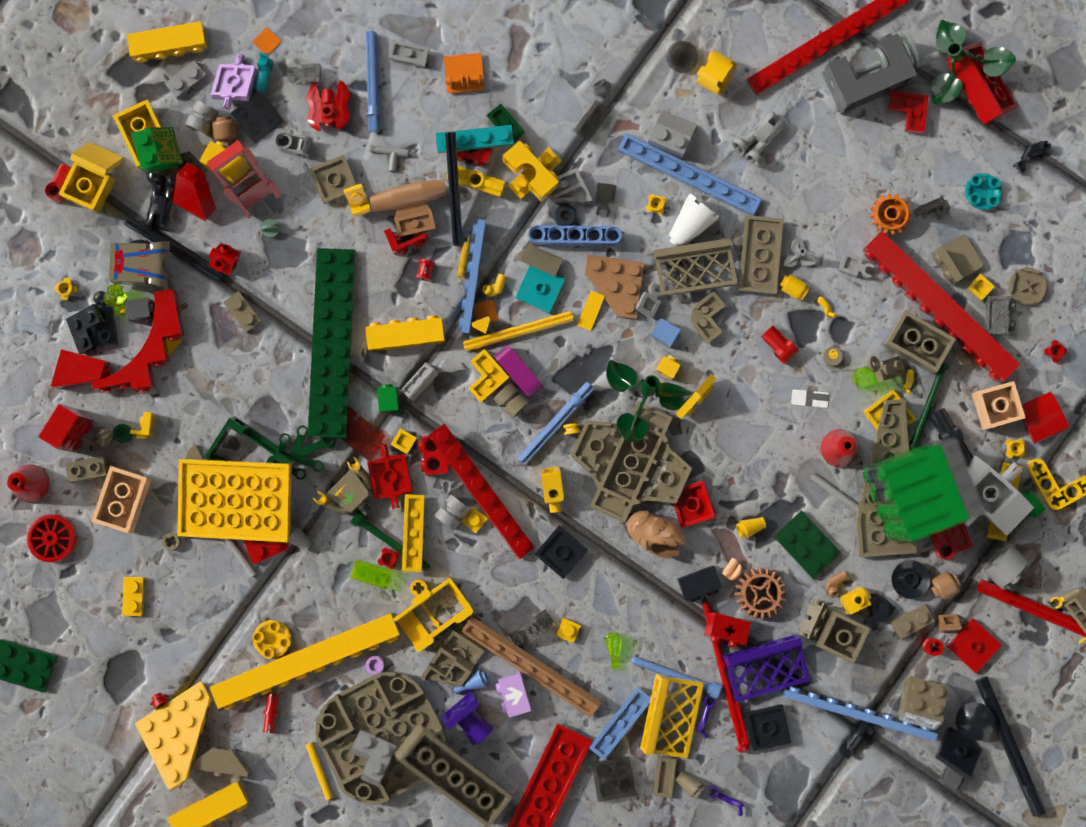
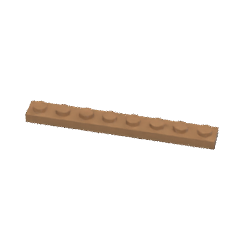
M473 616L470 617L462 629V633L589 717L599 707L600 700Z

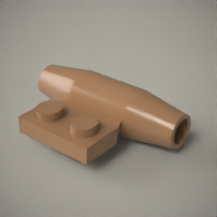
M444 179L418 181L392 187L370 196V202L373 212L396 210L394 219L398 236L402 237L436 229L432 210L426 203L447 195Z

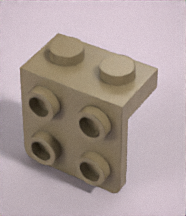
M961 235L932 252L935 263L940 266L944 278L951 285L983 267V262L966 235Z

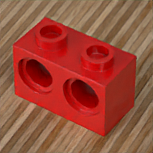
M429 436L421 437L422 441L418 442L419 453H423L424 458L423 461H420L421 471L425 472L426 476L448 474L449 464L438 448L435 451H429L427 445L432 440ZM432 460L439 461L440 466L437 470L430 469L429 464Z

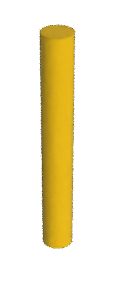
M311 742L306 744V748L325 799L328 800L333 795L314 744Z

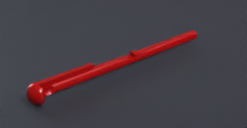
M709 602L702 603L706 622L708 614L712 613ZM712 642L738 746L735 749L739 753H745L749 750L750 744L739 702L734 700L731 684L725 671L727 664L724 662L720 643Z

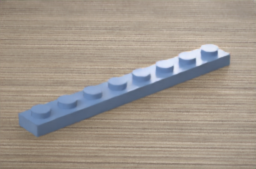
M790 687V690L784 689L782 696L791 700L932 741L937 739L938 734L932 732L933 729L923 726L918 728L914 724L905 721L901 723L895 721V717L891 715L877 716L876 711L866 708L865 711L857 710L858 706L846 703V706L839 705V700L828 698L827 701L822 700L818 694L809 692L808 695L801 693V689Z

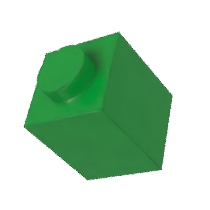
M393 384L381 385V388L377 389L379 412L400 411L398 388L393 387Z

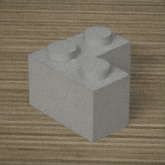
M360 730L351 753L368 760L361 779L379 787L396 746Z

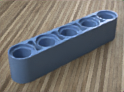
M536 225L530 228L528 237L530 243L536 246L613 247L621 242L622 232L615 226ZM536 231L542 234L539 240L532 238V234ZM559 232L561 238L554 240L551 238V234ZM572 232H578L580 234V238L578 240H572L570 238V234ZM596 232L599 235V239L591 240L589 234ZM614 232L618 235V239L612 241L608 238V234Z

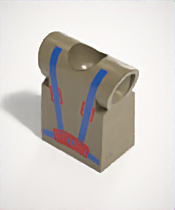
M161 241L151 244L111 242L109 281L113 284L151 285L168 290V273L165 266L169 259L170 242Z

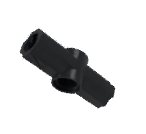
M945 408L931 414L929 417L939 433V440L956 438L965 463L971 460L973 456L963 441L964 436L958 426L953 424Z

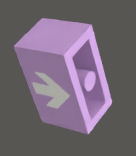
M521 672L498 678L499 683L495 685L498 695L502 694L504 702L501 703L503 713H507L508 717H513L530 712L531 706Z

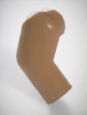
M844 570L828 579L826 593L832 598L839 595V583L848 579Z

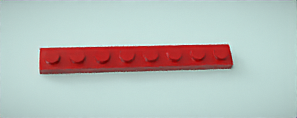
M442 424L431 432L428 436L518 560L532 551L535 547L446 424Z

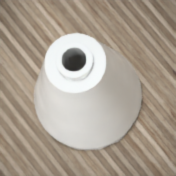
M690 193L669 234L671 237L670 242L675 246L687 245L716 222L720 216Z

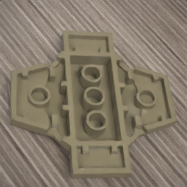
M637 401V403H636V405H635V408H634V410H633V412H632V415H633V416H635V414H636V412H637V410H638V408H639V406H640V404H641V403L638 402V401ZM645 404L638 418L644 419L648 424L647 434L642 440L628 442L618 432L616 424L586 420L570 455L592 475L597 487L590 507L624 523L632 506L646 500L676 504L692 470L681 457L670 449L665 436L673 417Z

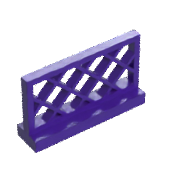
M794 634L723 655L724 662L727 664L735 701H743L810 681L802 649V638ZM797 649L798 657L793 662L787 656L791 650ZM774 655L782 657L777 667L769 664L770 659ZM760 660L764 664L758 673L750 669L754 661ZM785 660L793 664L788 674L780 670ZM741 665L745 670L741 677L738 678L734 675L733 667ZM767 665L775 669L770 679L762 676ZM796 667L802 669L804 677L795 679L791 676ZM748 671L757 675L752 684L744 681ZM778 672L786 676L781 684L773 682ZM760 677L768 681L765 688L761 690L755 687ZM741 683L748 685L750 688L747 693L739 696L738 688Z

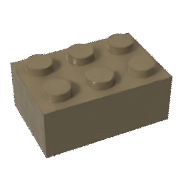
M905 310L899 315L882 346L925 371L934 374L938 372L956 339Z

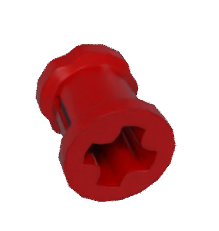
M419 259L420 266L415 278L431 282V273L436 262Z
M929 638L922 644L924 652L928 655L939 656L944 650V645L939 639ZM931 643L935 644L936 650H932L930 647Z

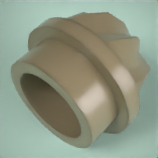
M102 429L95 434L94 441L103 448L107 449L109 445L113 444L114 438L111 430Z

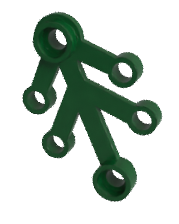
M304 425L297 428L298 435L290 455L297 459L296 462L309 466L316 472L323 471L324 463L322 461H314L304 456L323 447L327 449L335 447L337 439L331 438V443L326 444V438H321V440L301 449L303 441L308 434V427ZM301 428L306 429V433L304 435L300 434ZM283 433L279 437V447L283 450L291 443L292 439L289 434ZM283 436H288V442L284 443L282 441ZM270 456L266 463H273L277 460ZM318 462L322 465L319 470L315 468V464ZM293 467L291 469V475H294L297 479L303 480L306 478L307 472L305 469ZM300 470L304 472V476L301 478L297 475Z

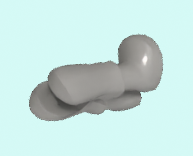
M772 110L763 116L745 138L737 137L731 142L733 148L743 156L752 143L757 141L758 143L745 155V159L755 166L760 165L762 162L761 153L766 147H769L770 142L781 132L786 123L781 119L774 126L771 125L769 122L776 115Z

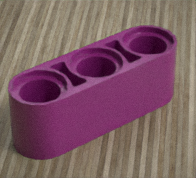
M509 345L494 356V359L528 399L543 388L541 382Z

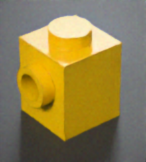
M857 587L839 596L846 613L849 615L871 605L869 601L871 596L868 590L863 589V587Z

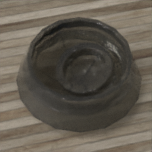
M687 41L673 43L668 48L666 54L669 66L679 73H688L693 70L699 60L696 47Z

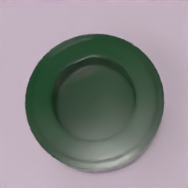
M118 424L113 429V438L119 443L129 442L133 437V434H130L132 428L126 424Z

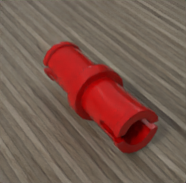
M267 693L266 710H263L265 718L262 732L268 733L269 725V733H275L276 716H279L277 708L280 694L274 693L272 702L273 694Z

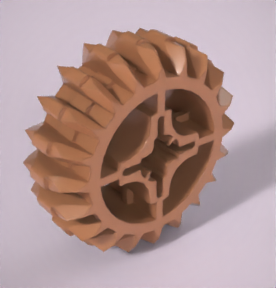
M761 567L757 568V573L751 568V575L744 572L743 574L746 579H738L739 582L743 583L742 586L735 585V588L741 589L740 592L734 593L735 596H741V599H737L736 603L743 602L740 610L748 608L745 613L747 616L753 612L752 618L756 619L759 613L760 619H764V613H766L767 617L771 618L770 611L778 614L776 607L781 609L784 607L779 602L780 600L784 602L787 600L781 597V594H787L786 590H781L786 584L778 583L782 579L781 576L774 578L776 571H772L769 575V568H765L764 573H762ZM757 577L767 578L760 586L750 583V581ZM771 582L776 589L775 599L769 594ZM746 588H749L753 593L750 604L746 599ZM753 588L762 590L764 588L765 596H767L768 598L762 596L758 598V594H756L757 591ZM762 600L771 603L765 609H755L756 605Z

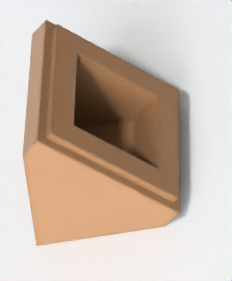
M958 614L938 615L939 632L962 630Z

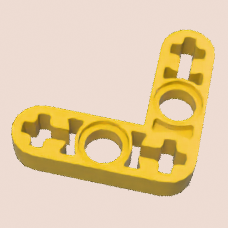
M1033 459L1027 463V472L1049 509L1059 510L1086 495V487L1081 489L1079 486L1086 483V475L1059 488L1043 460ZM1033 463L1040 464L1038 470L1040 474L1045 473L1046 476H1041L1037 479L1036 476H1040L1038 471L1032 470L1034 467ZM1043 479L1050 481L1051 485L1048 490L1041 487ZM1069 487H1074L1077 491L1076 496L1073 498L1067 494ZM1063 496L1065 498L1057 502L1058 506L1051 504L1053 501L1052 497L1059 498Z

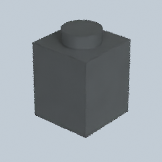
M146 297L124 301L126 317L130 322L154 319L155 303L151 299Z

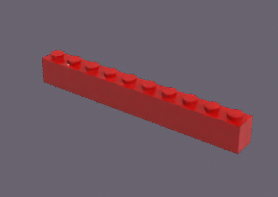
M883 231L863 249L865 257L871 262L874 261L878 265L880 272L884 275L888 274L892 278V283L906 292L905 295L913 302L916 301L920 305L919 309L934 319L933 322L939 328L943 327L948 332V335L954 337L955 341L961 345L962 351L967 355H972L975 358L974 362L980 368H985L992 380L999 383L1005 381L1021 365Z

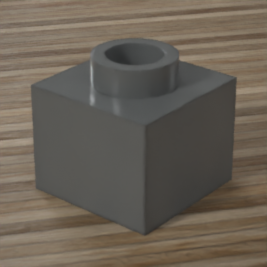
M945 766L938 782L956 791L957 788L963 785L965 778L948 766Z

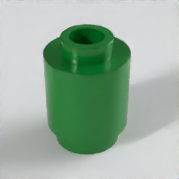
M1025 489L1021 492L1023 497L1034 507L1028 514L1029 516L1036 518L1046 509L1043 506L1044 503L1032 490L1027 491Z

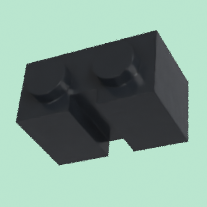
M714 565L677 578L684 600H689L690 603L700 600V596L707 593L708 596L719 593L718 589L722 588Z

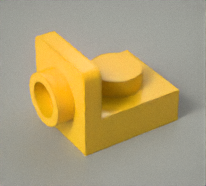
M361 183L344 189L353 217L363 216L371 211Z
M144 412L140 418L142 430H130V434L136 435L135 438L147 440V436L153 437L156 414Z

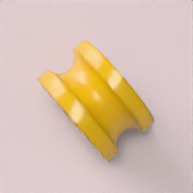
M580 423L563 425V428L566 429L564 435L581 433V430H579Z
M420 579L412 582L410 586L411 593L416 597L419 595L418 591L414 590V586H417L416 583L419 582L421 586H424V591L428 590L427 583Z

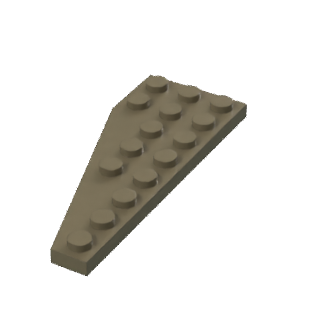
M905 399L884 401L869 465L909 450ZM864 481L855 517L858 557L917 553L916 540L905 542L887 538L884 532V521L877 514V503L870 496L871 487L869 483Z

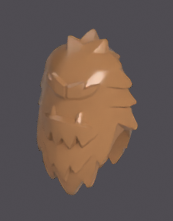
M647 510L631 513L629 519L625 522L627 532L637 544H640L646 551L664 559H671V556H679L680 553L677 547H679V544L684 545L686 543L683 538V531L677 527L675 522L652 514Z

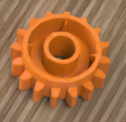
M889 193L886 198L882 195L879 198L880 201L875 200V206L870 208V211L874 212L869 216V218L874 219L871 225H877L876 231L882 229L885 234L889 232L890 236H893L895 231L897 234H900L902 229L905 230L908 227L906 223H910L912 220L909 218L912 211L908 209L911 205L905 203V198L900 199L898 194L892 197L891 193ZM887 211H892L895 214V218H889Z

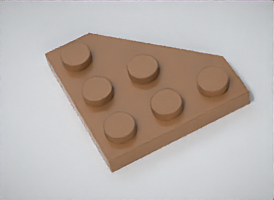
M588 255L585 275L595 286L599 294L605 296L604 300L611 307L615 315L628 319L637 318L635 307L640 297L644 262Z

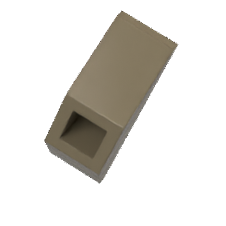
M221 746L211 748L194 761L190 769H195V773L206 774V771L214 772L215 776L225 777L226 774L233 775L235 779H245V777L251 775L250 768L235 748Z

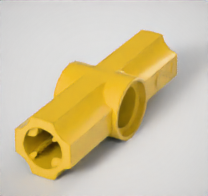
M458 166L460 185L469 187L473 191H481L499 198L501 197L505 181L482 174L477 170L473 171ZM479 177L481 182L474 185L471 183V179Z

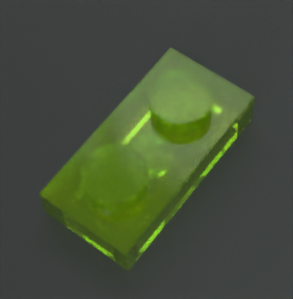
M356 559L350 578L387 590L393 571Z

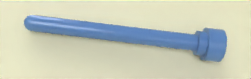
M633 657L631 660L637 666L668 677L703 682L638 657ZM703 682L702 690L707 691L706 693L710 694V697L717 699L722 684Z

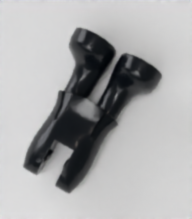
M155 173L147 174V180L152 184V196H150V206L146 218L147 227L154 228L157 214H161L159 228L166 230L170 222L176 177H165ZM164 184H166L165 197L161 196Z

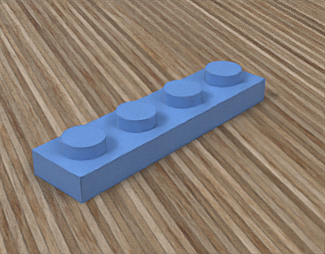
M636 687L592 742L589 749L605 760L649 705L651 697L639 687Z

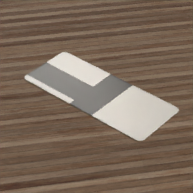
M793 389L791 404L827 408L829 393Z

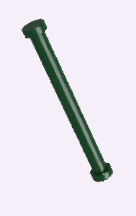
M942 363L936 374L909 444V449L918 446L946 370L950 368L945 363Z

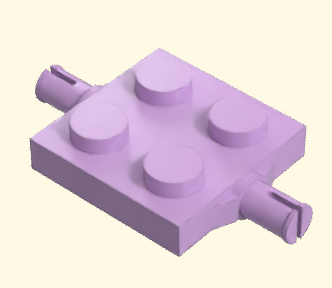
M241 53L237 54L235 63L219 64L211 91L212 99L224 100L222 108L226 111L231 109L232 101H249L257 73L255 65L243 64L245 56Z

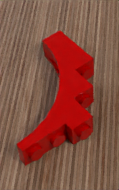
M168 289L154 292L155 310L153 324L142 349L131 362L118 372L106 378L93 381V390L99 391V393L111 392V388L118 387V390L130 388L131 385L132 390L138 391L141 394L150 392L151 388H155L151 365L153 367L165 366L166 362H170L166 339L168 341L180 340L179 337L185 336L177 291Z

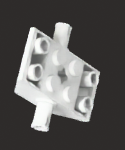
M974 456L966 466L985 512L982 515L1008 536L1034 508L1011 484L1023 470L1018 467L1012 472L1017 467V464L1013 462L1001 475L980 458ZM995 491V498L988 499L986 492ZM977 517L967 520L965 525L969 527Z

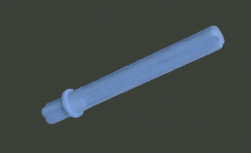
M367 31L368 113H366V116L368 117L369 132L377 133L380 131L381 113H379L377 33L375 31Z
M586 382L577 393H573L574 396L520 454L518 460L521 463L527 465L582 403L585 404L586 398L594 391V387L590 383Z

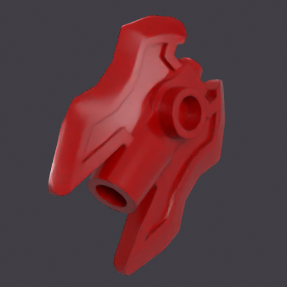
M342 80L338 83L335 98L332 89L322 90V97L320 98L316 82L311 84L306 96V101L309 105V114L306 120L316 131H321V124L330 128L334 123H337L335 125L336 129L340 130L349 120L350 115L347 110V103L350 94Z

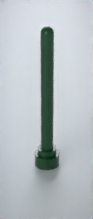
M359 510L357 511L350 524L359 528L363 527L402 554L403 546L366 521L365 515ZM422 559V569L429 571L431 568L430 564Z

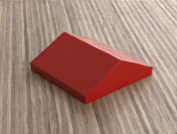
M705 480L683 487L677 503H673L681 528L717 517Z

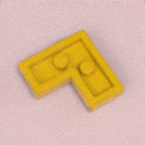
M485 349L470 361L482 376L468 389L482 403L509 379V376Z
M710 374L679 409L676 415L680 419L685 414L690 416L697 408L694 404L697 402L700 405L714 389L712 384L717 378Z

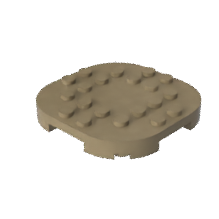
M386 671L373 675L332 697L321 709L315 728L319 748L322 749L341 790L351 799L369 805L385 803L425 781L399 762L394 755L407 739L405 737L409 736L419 723L425 728L431 729L433 734L447 744L444 728L422 686L409 675L396 671ZM360 730L396 746L379 787L361 779L368 760L351 753Z

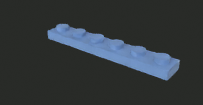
M478 219V223L473 226L472 235L476 237L475 243H471L470 254H473L472 262L468 261L467 273H470L469 280L465 281L464 291L467 292V298L462 301L461 310H465L464 318L460 317L459 329H462V334L470 335L483 250L486 220Z

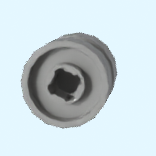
M196 101L192 109L193 115H189L184 125L203 136H207L211 129L210 123L215 121L219 112L203 102Z
M450 494L444 502L445 507H440L434 516L454 531L460 524V517L464 518L470 509Z

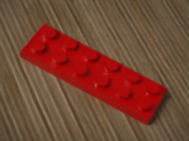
M559 723L556 724L507 827L552 826L592 742L591 739Z

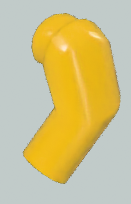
M498 274L494 284L483 286V294L487 297L500 294L507 276Z

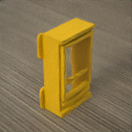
M449 577L433 590L423 591L412 600L410 607L393 619L395 622H398L411 640L414 649L417 652H421L434 641L433 637L454 622L460 623L473 613V607L454 580ZM448 586L464 609L439 626V622L434 619L424 605V602ZM420 605L433 621V625L437 627L430 634L413 612Z

